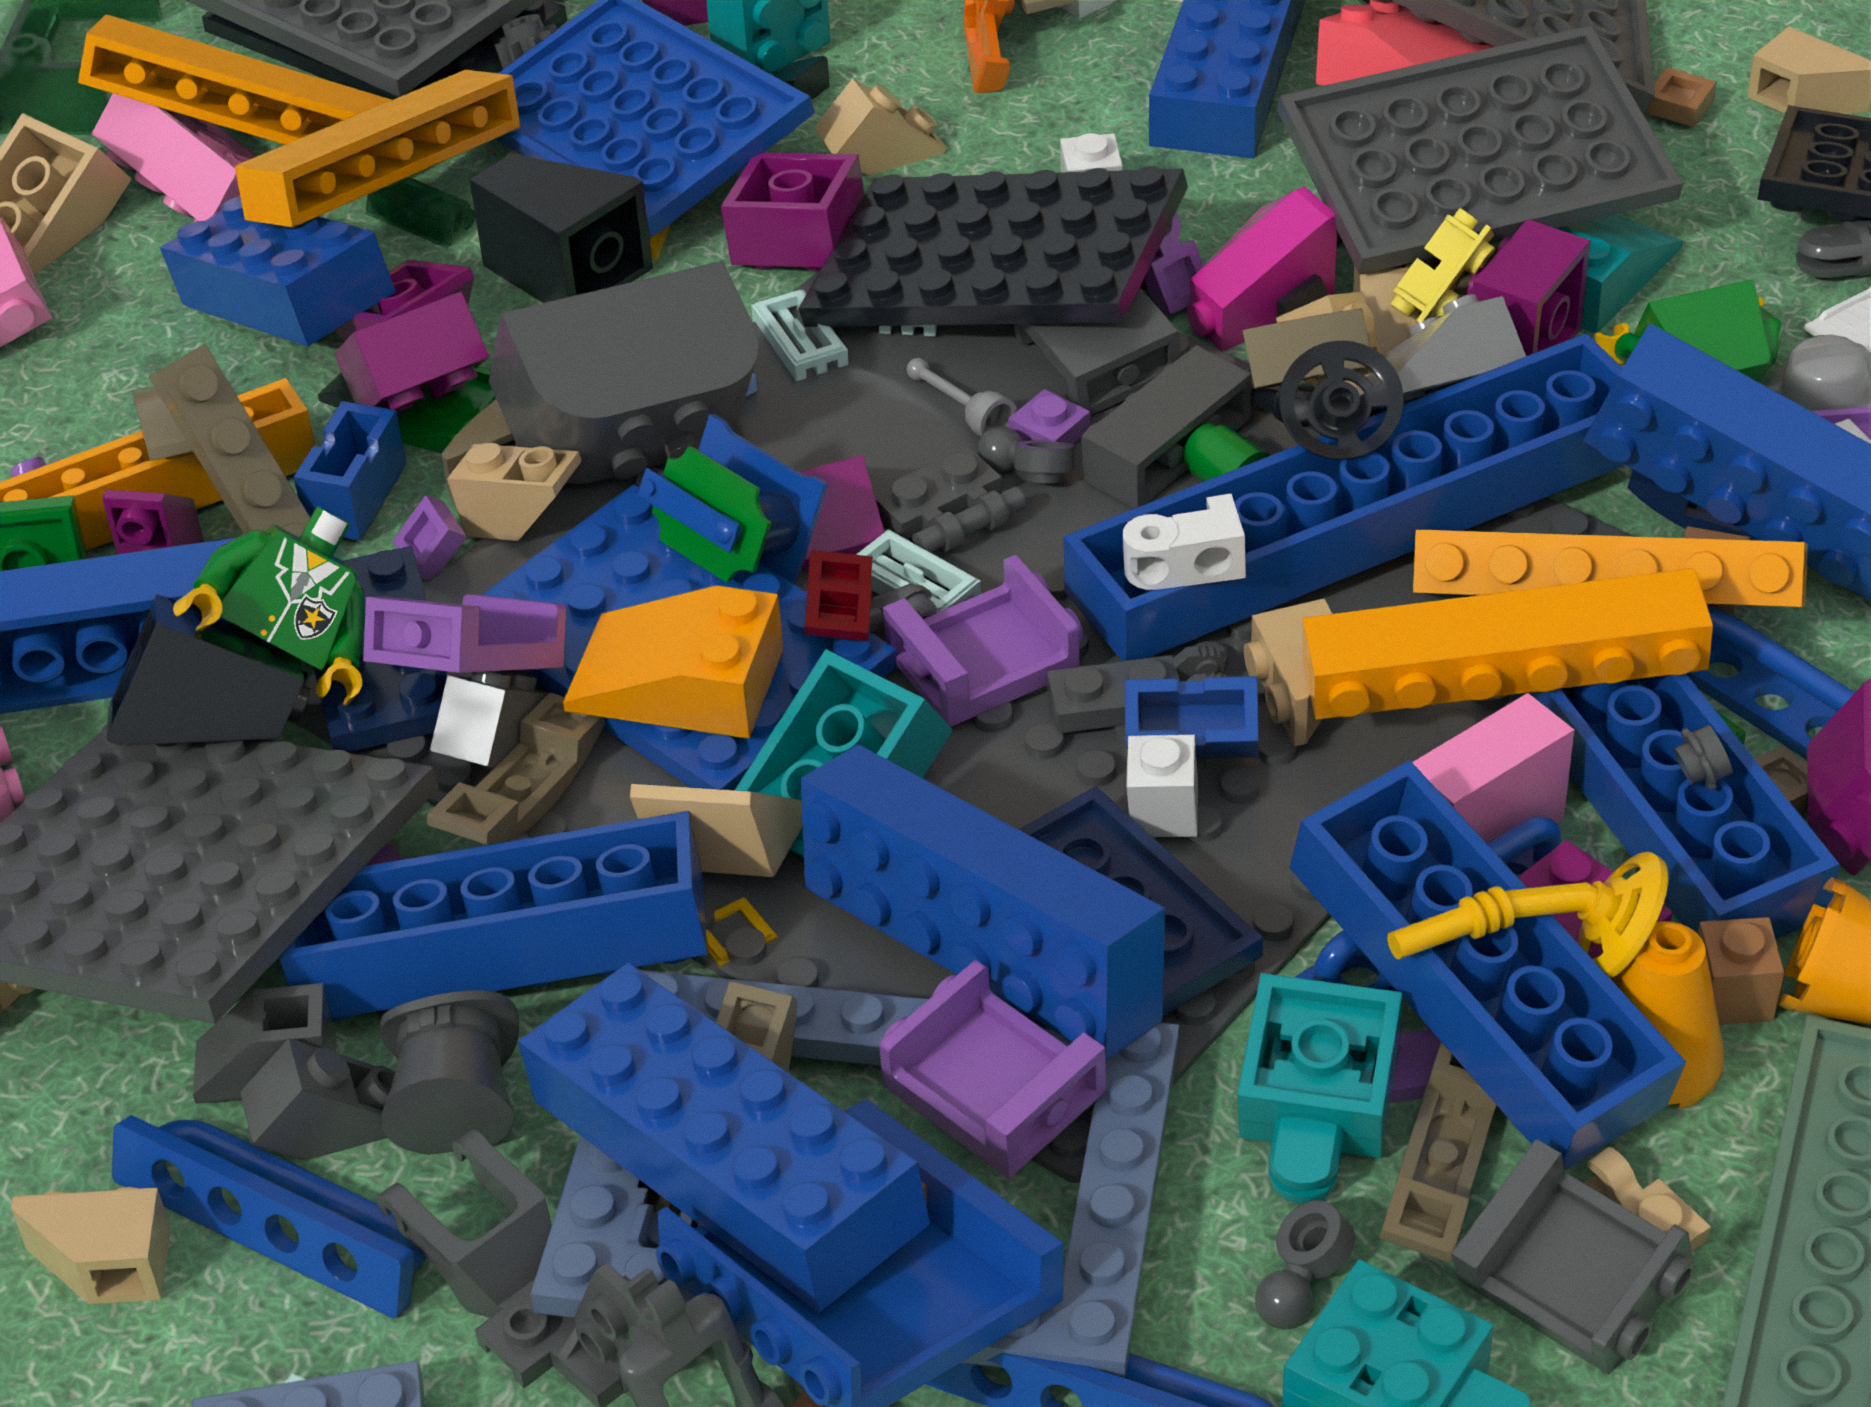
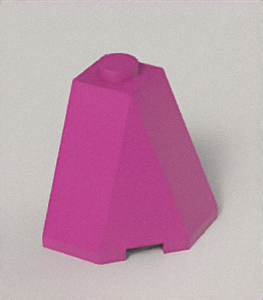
M1305 186L1260 207L1190 279V305L1187 308V317L1193 331L1200 337L1205 336L1219 350L1225 351L1245 342L1242 330L1277 323V300L1312 275L1320 276L1328 294L1334 295L1337 229L1335 227V214L1331 208Z

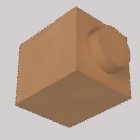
M1770 918L1700 922L1698 935L1702 938L1706 949L1719 1025L1773 1021L1783 981L1784 969Z

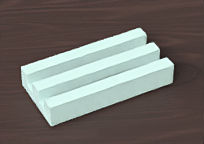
M803 289L751 305L752 321L756 322L795 381L807 378L806 369L813 368L817 375L827 372V363L834 361L838 368L849 365L848 349L831 327L819 324L818 327H810L823 345L822 348L817 349L806 335L805 328L800 321L794 318L787 309L795 306L798 310L806 296ZM774 312L776 314V316L778 317L782 325L785 327L791 338L794 340L802 354H800V352L797 350L795 345L792 343V341L789 339L787 334L784 332L782 327L779 325V323L776 321V319L771 313Z
M889 529L856 554L873 556L871 586L872 591L879 595L910 583H917L931 591V600L935 603L937 612L981 594V581ZM882 553H885L891 556L892 558L898 560L899 562L903 563L904 566L886 557ZM924 576H926V577L930 578L931 580H933V581L939 583L940 585L946 587V588L949 589L950 591H947V590L943 589L942 587H940V586L934 584L933 582L927 580L926 578H924Z

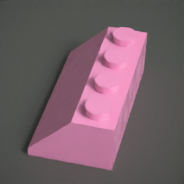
M112 94L92 132L96 139L109 148L106 156L127 169L136 170L137 173L134 176L136 181L155 192L165 193L166 196L163 202L183 215L193 216L195 218L194 222L207 220L222 211L221 206L226 201L240 196L235 165L257 157L254 152L217 124L117 94Z

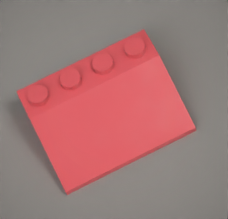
M1370 0L1368 5H1344L1341 7V13L1319 19L1316 84L1325 86L1489 49L1494 46L1485 42L1482 44L1470 42L1462 37L1456 29L1438 21L1433 23L1423 21L1414 16L1408 8L1391 0Z

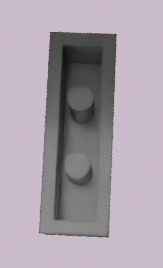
M1195 345L1178 360L1169 363L1159 375L1140 390L1131 393L1121 405L1099 422L1093 423L1081 435L1083 481L1134 509L1147 504L1189 469V465L1184 461L1183 452L1187 440L1197 428L1206 423H1212L1216 426L1226 425L1236 431L1251 419V373Z

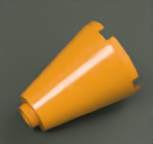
M1831 877L1822 889L1833 893L1834 896L1827 909L1813 904L1798 935L1785 969L1784 976L1797 978L1793 996L1780 991L1778 1006L1794 1012L1871 1025V900L1846 882Z
M1669 921L1656 922L1639 953L1624 970L1612 978V981L1686 1061L1668 1105L1679 1103L1678 1109L1694 1105L1713 1091L1723 1072L1724 1047L1706 949L1702 938L1694 930L1683 924Z

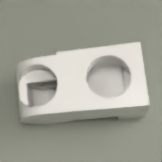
M1232 494L1206 497V510L1175 514L1172 517L1145 514L1129 521L1123 529L1124 571L1127 580L1138 588L1161 590L1246 578L1245 535Z

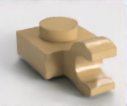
M1612 1147L1606 1148L1588 1161L1587 1166L1596 1175L1585 1181L1584 1184L1666 1233L1674 1224L1688 1231L1691 1252L1708 1241L1711 1226L1659 1178L1643 1189L1637 1182L1634 1171L1628 1161Z

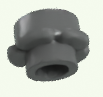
M1706 725L1694 732H1689L1688 728L1681 731L1684 744L1674 748V753L1688 782L1693 785L1703 780L1708 789H1716V781L1733 774V770L1726 751L1715 731L1710 725Z

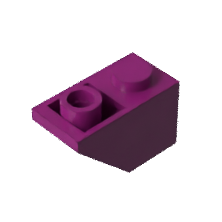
M105 490L102 499L117 555L204 542L194 499L165 493Z

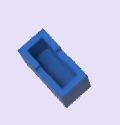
M341 401L323 430L324 442L320 447L313 446L294 475V482L298 498L310 518L316 507L320 506L351 524L343 538L361 540L406 466V459L396 410Z
M1257 676L1204 678V681H1178L1177 678L1125 680V735L1127 753L1128 736L1195 735L1196 759L1259 757Z

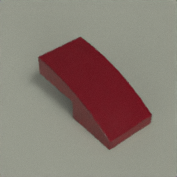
M811 550L806 592L804 635L860 641L868 640L873 556Z

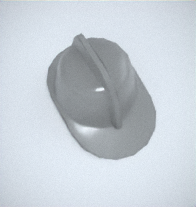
M1817 335L1807 338L1795 346L1790 353L1787 364L1773 374L1768 383V388L1810 411L1871 407V352L1862 344L1838 335Z

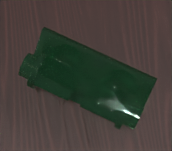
M406 177L367 195L366 215L447 249L452 244L453 232L460 228L467 230L471 228L475 221V211L471 209L470 204L466 200L458 199L457 196L411 177Z

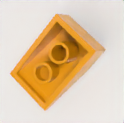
M716 585L602 613L563 701L564 711L750 739L784 649L778 594Z

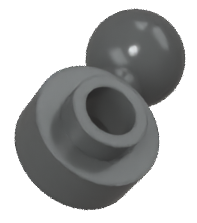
M998 426L987 430L981 436L978 442L977 454L997 473H1008L1016 469L1026 472V481L1059 483L1062 481V473L1074 470L1075 445L1060 441H1023L1020 435L1013 429Z
M1323 1200L1306 1202L1291 1211L1280 1225L1276 1237V1247L1286 1265L1283 1270L1272 1272L1263 1278L1255 1293V1306L1259 1316L1265 1323L1274 1328L1292 1329L1306 1322L1314 1307V1294L1310 1286L1311 1280L1321 1279L1333 1274L1343 1266L1351 1255L1355 1243L1353 1226L1331 1203Z

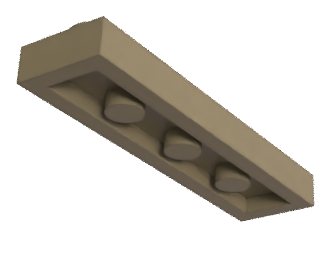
M204 344L149 375L150 381L242 533L245 534L251 530L266 531L272 524H275L300 537L310 517L207 345Z

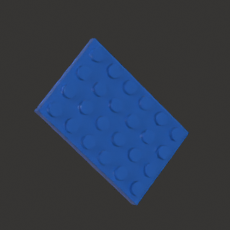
M598 0L498 73L513 75L521 127L499 136L495 140L516 151L521 156L633 176L643 181L649 236L653 237L746 167L751 158L765 152L783 137L792 133L796 127L815 114L811 98L807 94L639 0Z
M633 484L482 595L562 603L565 605L564 666L562 668L518 670L522 674L536 677V683L547 691L565 697L602 613L716 585L778 594L784 649L750 739L604 717L605 725L603 729L690 788L734 791L825 649L882 678L897 668V649L871 632L868 633L867 641L804 635L806 592L761 563L758 564L756 572L751 573L741 570L734 575L730 583L724 582L659 540L660 526L656 516L652 513L653 504L638 496L639 487Z

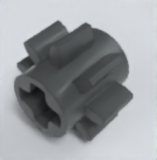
M537 14L522 16L504 24L502 28L505 36L498 39L499 43L495 45L502 68L504 69L557 31L556 24L544 27L540 16Z

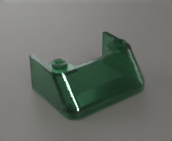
M14 0L0 24V134H9L23 113L69 135H92L108 103L106 91L78 83L81 62L54 61V52L51 44L62 20L99 21L105 14L131 22H160L162 12L159 0Z

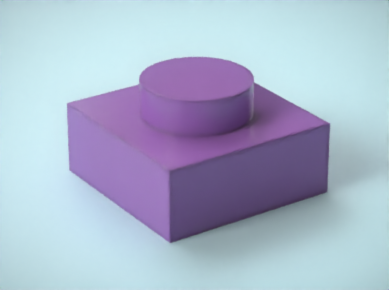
M1045 389L1008 418V428L1016 431L1023 441L1047 440L1074 444L1091 426V411Z
M425 495L393 539V543L397 549L407 546L413 547L420 576L422 579L430 581L455 556L458 548L467 536L443 501Z

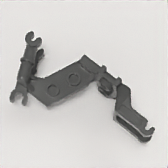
M470 1129L453 1141L452 1148L454 1154L461 1162L468 1159L476 1179L513 1212L483 1236L469 1241L456 1237L400 1183H394L377 1196V1203L382 1213L387 1216L392 1212L399 1231L439 1269L460 1305L470 1313L489 1318L475 1329L478 1345L485 1352L492 1351L513 1371L515 1380L523 1388L554 1367L596 1407H606L621 1394L628 1391L636 1407H669L664 1396L663 1385L665 1382L711 1346L713 1349L712 1353L715 1359L718 1360L735 1397L736 1407H785L777 1394L768 1385L759 1380L752 1365L754 1356L752 1350L747 1343L742 1342L724 1301L715 1294L702 1293L685 1303L675 1282L668 1279L659 1286L653 1271L648 1268L631 1280L626 1276L622 1277L605 1262L594 1271L574 1318L533 1313L530 1293L552 1227L545 1193L494 1148L477 1130Z

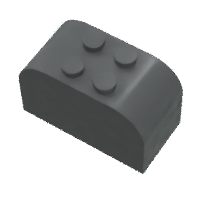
M723 261L501 313L489 383L517 447L534 448L545 446L556 450L579 451L582 461L566 483L587 484L612 477L626 479L639 474L646 467L651 468L666 464L669 457L680 458L688 446L698 450L709 414H716L727 421L732 431L735 432L758 356L759 341L756 329Z

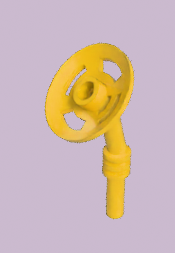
M1642 852L1624 862L1604 883L1596 881L1591 885L1587 882L1506 891L1499 886L1488 889L1487 892L1481 891L1474 894L1473 897L1467 896L1460 899L1458 908L1389 932L1387 935L1388 945L1393 956L1399 960L1468 934L1471 938L1478 939L1485 936V933L1491 934L1499 931L1500 928L1505 929L1512 926L1515 918L1577 912L1578 918L1583 920L1578 944L1587 954L1591 941L1595 944H1602L1603 954L1593 958V960L1612 979L1629 965L1650 936L1665 901L1668 888V868L1661 857L1652 852ZM1640 867L1641 869L1628 879L1622 877L1625 872L1632 868Z

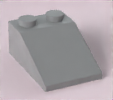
M1476 294L1457 298L1442 307L1444 316L1426 319L1409 328L1411 337L1391 349L1385 356L1394 367L1401 381L1404 396L1403 404L1526 357L1503 296L1479 302ZM1372 371L1366 376L1374 388L1382 384ZM1357 386L1356 389L1359 395L1364 394V391ZM1387 407L1371 408L1369 417L1387 411ZM1324 424L1325 426H1327V427H1329V428H1331V429H1334V430H1338V429H1339V428L1333 427V426H1331V425H1329V424Z

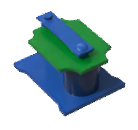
M709 414L699 449L688 446L680 458L669 457L663 474H657L646 467L638 496L653 504L652 513L656 516L660 526L659 540L724 582L730 583L734 575L741 570L751 573L756 572L758 564L761 563L796 585L829 483L817 476L801 474L734 433L724 419L716 414Z

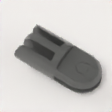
M1871 219L1847 221L1842 225L1820 227L1806 231L1800 237L1797 244L1799 251L1796 253V262L1800 270L1818 278L1870 275Z

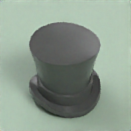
M457 991L413 1000L390 1009L382 1016L380 1022L382 1040L387 1048L398 1058L392 1087L381 1113V1127L385 1135L394 1144L408 1151L431 1155L454 1152L452 1148L453 1141L470 1129L480 1132L491 1145L501 1141L509 1134L514 1125V1112L505 1089L501 1067L504 1066L512 1055L519 1035V1014L516 1006L510 999L502 994L491 991Z

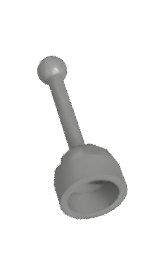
M914 358L907 364L906 371L911 379L915 381L925 380L966 406L965 421L971 430L980 437L991 428L998 426L1008 427V418L1017 412L1015 403L999 392L985 391L970 396L929 370L928 363L922 358Z

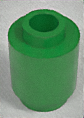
M1206 423L1197 428L1187 440L1183 452L1184 461L1189 465L1191 474L1202 482L1270 456L1267 452L1228 426H1216L1212 423Z

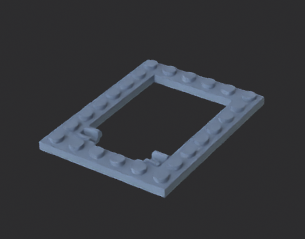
M640 970L715 1023L729 981L794 996L798 1001L791 1056L881 1066L879 1045L888 1028L896 1020L902 1017H909L929 1000ZM1020 1012L1066 1046L1072 1043L1063 1035ZM1159 1023L1111 1058L1105 1060L1106 1092L1094 1103L1063 1274V1301L961 1363L1002 1367L994 1362L985 1360L1000 1353H1008L1090 1366L1126 1378L1178 1055L1180 1025ZM580 1136L530 1293L533 1313L574 1318L594 1271L605 1262L622 1277L626 1276L631 1280L648 1268L653 1271L659 1286L667 1281L657 1261L656 1251L658 1246H660L658 1217L655 1215L653 1205L646 1204L649 1196L648 1189L645 1188L646 1184L582 1136ZM681 1211L680 1218L695 1229L701 1226ZM682 1286L678 1287L685 1303L694 1297Z

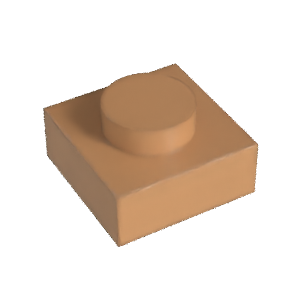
M1666 67L1654 83L1655 96L1644 113L1694 127L1715 99L1717 81Z

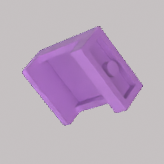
M1017 555L1003 560L1004 582L1001 586L923 619L906 598L883 607L885 642L897 649V667L950 727L1047 686V671L1080 667L1079 643L1083 641L1084 635L1078 617L1070 608L1064 609L1051 595L1042 575L1037 571L1031 572Z
M477 594L465 595L462 605L387 596L366 597L363 661L456 673L562 668L564 666L566 607L562 603Z
M974 960L958 975H951L945 978L937 986L932 997L909 1017H902L896 1020L888 1028L879 1045L883 1086L1008 1179L1106 1092L1105 1047L1084 1032L1068 1046L1060 1042L994 995L989 987L988 967L978 960Z

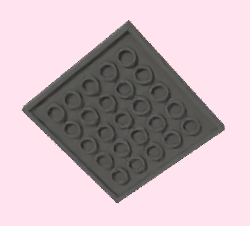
M106 724L95 738L76 755L67 759L61 769L39 789L30 793L24 802L0 823V982L216 1024L439 789L434 767L407 763L396 758L382 759L349 754L344 750H324L298 746L286 741L272 742L259 739L116 745L107 741Z

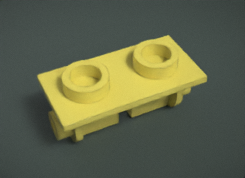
M1459 208L1453 217L1447 214L1443 223L1424 247L1426 251L1441 261L1434 270L1416 258L1398 285L1392 290L1396 296L1390 305L1407 317L1412 314L1414 309H1417L1421 312V315L1416 320L1417 323L1432 317L1444 316L1442 307L1460 298V295L1454 292V290L1468 272L1473 275L1479 268L1483 269L1492 256L1495 247L1489 244L1494 236L1491 227L1486 224L1478 235L1473 231L1478 221L1466 211Z

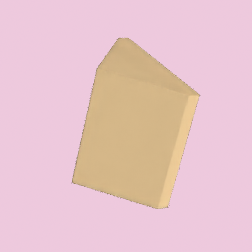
M631 784L630 799L638 819L689 811L702 872L774 877L803 826L802 800L748 791Z

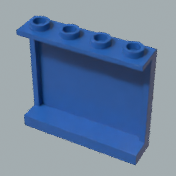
M865 1099L846 1109L845 1112L918 1162L921 1181L928 1185L926 1206L930 1225L820 1313L704 1227L692 1228L668 1207L657 1212L660 1246L657 1248L656 1256L659 1267L666 1279L672 1280L678 1287L682 1286L693 1296L711 1293L722 1299L738 1333L755 1347L762 1359L770 1365L779 1366L804 1387L809 1397L816 1404L827 1407H888L1063 1301L1064 1243L871 1101Z

